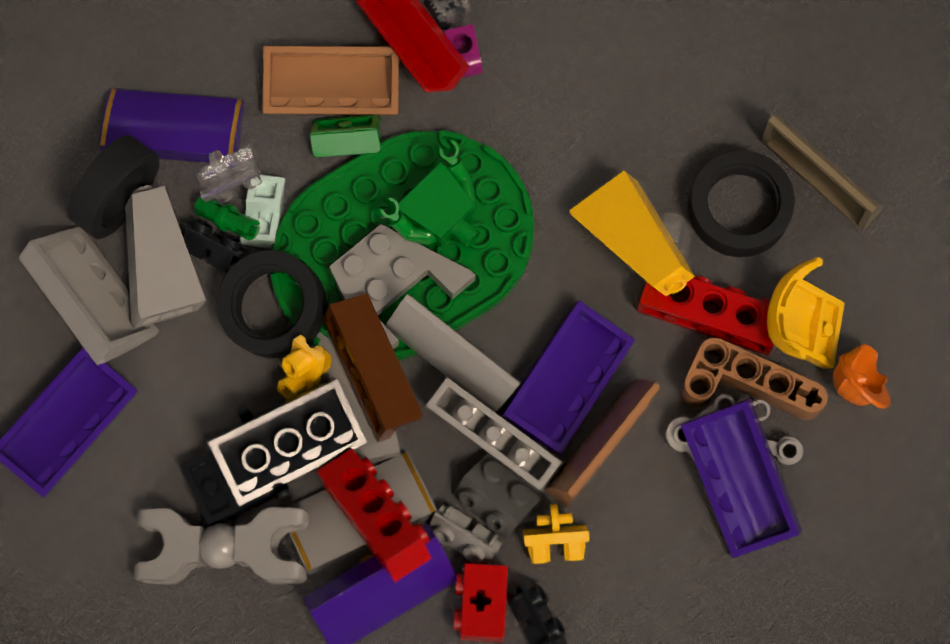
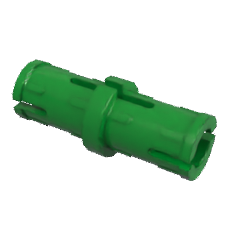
M201 195L195 202L194 208L196 210H194V213L212 221L222 231H232L250 241L257 236L260 230L258 226L260 222L242 214L232 204H222L207 195Z

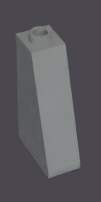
M151 185L140 187L133 191L125 205L130 308L133 329L196 312L206 301L165 186L154 189Z

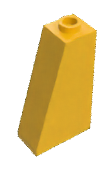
M625 170L569 210L578 222L666 297L669 294L682 290L687 282L695 277L639 182Z

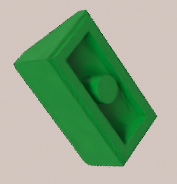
M380 115L314 120L310 133L314 157L379 152L381 148Z

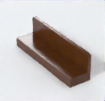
M361 294L330 304L323 316V322L377 442L390 439L397 427L420 420L423 417V413L369 295Z

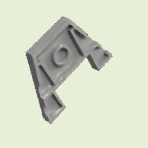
M382 224L329 266V272L342 300L361 294H368L378 316L426 275L451 299L455 298L474 282L476 276L469 269L418 243L406 241L399 233ZM381 322L392 348H396L399 345V340Z

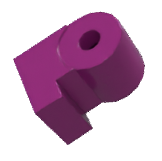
M474 24L445 30L444 34L470 66L462 78L482 74V63Z

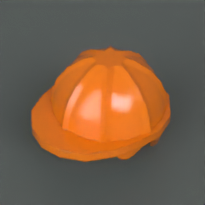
M862 344L838 358L839 363L833 372V383L838 395L843 400L858 406L872 403L882 409H886L891 405V398L884 386L888 378L877 371L878 353L868 344Z

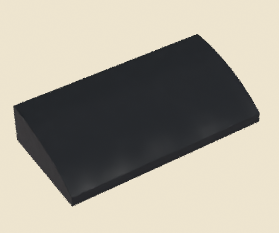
M335 377L323 381L205 439L238 506L338 458L352 448L354 450L367 443L342 387Z

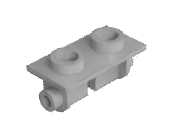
M442 505L439 511L433 515L429 525L439 542L443 545H449L460 552L473 564L490 565L494 554H497L503 544L502 541L498 540L499 535L491 532L479 523H477L472 532L468 531L466 528L472 519L453 506L448 508Z

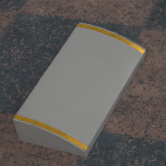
M408 451L401 454V456L394 457L374 467L377 471V475L374 477L378 481L382 478L385 479L395 495L392 500L395 503L400 500L403 502L412 516L409 522L413 526L433 518L437 509ZM326 489L287 507L298 508L309 513L308 527L303 531L289 533L301 561L307 569L308 576L368 548L327 493Z

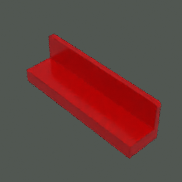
M356 0L425 92L452 91L469 69L468 63L419 0Z

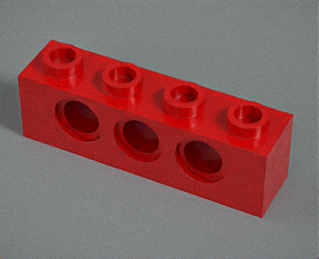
M694 275L695 277L689 280L686 286L680 290L686 294L687 300L685 302H675L670 297V294L666 297L646 282L637 312L769 356L774 346L767 329V313L771 299L759 298L757 300L745 296V292L738 288L728 286L724 289L712 285V281L705 277ZM707 301L715 302L720 307V312L715 314L708 313L704 309L703 303ZM740 312L748 313L752 317L753 323L750 325L741 324L737 320L736 314Z
M352 448L316 471L327 493L394 582H397L432 559L426 547V544L430 542L426 532L419 523L413 526L409 522L412 516L401 500L397 503L392 500L395 496L392 489L384 478L378 481L374 477L377 475V471L367 457L360 459Z

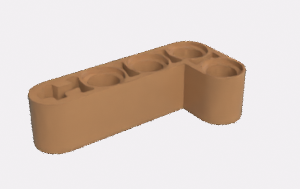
M709 338L702 343L681 390L682 397L687 404L693 407H702L711 400L718 383L721 382L758 400H764L769 405L803 420L816 418L828 400L827 391L819 383L719 338ZM715 351L720 355L722 361L718 364L709 363L705 359L704 353ZM740 365L748 366L753 371L754 376L747 379L742 378L738 375L736 367ZM770 380L781 381L785 386V392L775 393L770 389L768 382ZM694 381L702 382L706 385L708 392L703 395L695 394L690 388V383ZM794 388L798 389L794 399H789ZM807 395L813 397V405L811 407L805 405Z

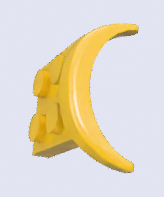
M816 257L796 265L780 279L769 303L767 329L772 343L782 352L791 357L806 360L822 369L834 368L845 302L803 280L808 273L823 265V259Z

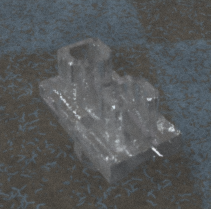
M250 145L225 157L218 150H214L209 153L211 164L196 172L201 185L200 196L205 202L214 198L223 204L231 200L235 195V187L243 184L247 189H253L262 183L255 151Z

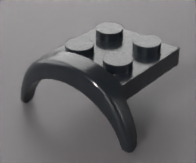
M245 405L237 409L241 421L253 416ZM211 450L180 465L209 527L223 524L276 497L282 500L290 495L289 486L285 483L238 506Z

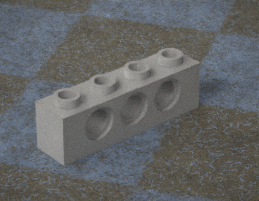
M449 378L444 380L426 405L542 492L564 464Z

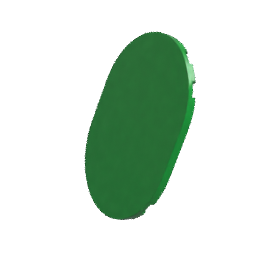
M445 130L440 132L412 131L403 133L381 142L379 152L361 154L306 188L287 209V213L276 231L275 243L272 244L271 250L285 252L294 256L317 274L325 290L326 310L330 304L343 301L329 272V266L380 224L397 232L389 224V219L378 218L374 214V209L381 208L387 213L389 207L382 198H394L399 203L440 162L446 165L447 161L437 157L434 150L436 146H439L443 150L444 155H447L450 152V145L446 139L453 140L459 146L457 157L462 159L467 168L476 194V201L474 203L475 215L468 222L480 232V235L468 248L463 246L454 236L442 247L435 244L429 246L420 245L469 269L476 275L475 281L455 298L451 299L426 275L378 317L386 325L394 311L408 294L457 332L499 305L516 287L528 265L534 240L533 208L529 194L518 173L493 148L470 139L464 134ZM273 272L271 273V280L275 296L283 314L291 326H293L302 309L300 287L291 275ZM323 322L319 332L329 338L328 333L325 332L327 328ZM316 337L311 344L318 346L320 339ZM399 340V345L393 349L398 361L418 355L401 340Z

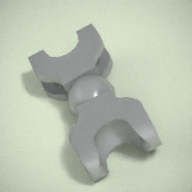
M271 507L261 511L247 525L235 526L234 528L227 524H217L204 529L201 526H192L186 518L172 509L140 510L137 513V525L149 532L161 533L163 535L164 547L162 553L155 560L138 562L135 565L133 579L145 584L174 585L184 580L196 567H207L209 565L212 568L224 569L237 563L242 567H251L258 576L271 584L303 583L307 580L306 567L294 561L282 560L279 557L278 546L280 540L287 533L303 531L308 527L309 513L298 508Z

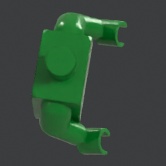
M446 139L450 145V152L447 155H444L443 150L439 146H436L434 150L437 157L447 161L446 165L440 162L399 203L394 198H382L388 204V212L385 213L381 208H375L374 214L378 218H388L389 224L408 242L428 246L435 244L442 247L454 236L463 246L468 248L480 235V232L468 222L475 215L474 203L476 201V194L467 168L462 159L457 157L459 154L458 144L453 140Z

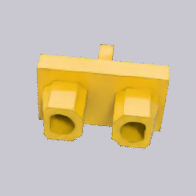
M299 335L293 339L291 353L283 358L282 367L286 376L278 381L277 390L286 399H289L319 384L321 375L330 370L332 363L331 355L321 346L310 348L306 343V338Z
M550 504V515L536 516L537 526L551 525V527L522 529L524 545L528 546L532 564L551 562L550 544H563L565 561L584 560L585 542L589 541V530H587L586 524L559 526V524L573 523L572 513L558 514L557 504Z

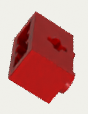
M465 563L464 573H457L456 594L463 595L462 609H455L454 631H461V640L504 643L508 566ZM477 595H485V601L491 602V605H485L484 612L477 611L476 605L470 604L471 601L477 600Z

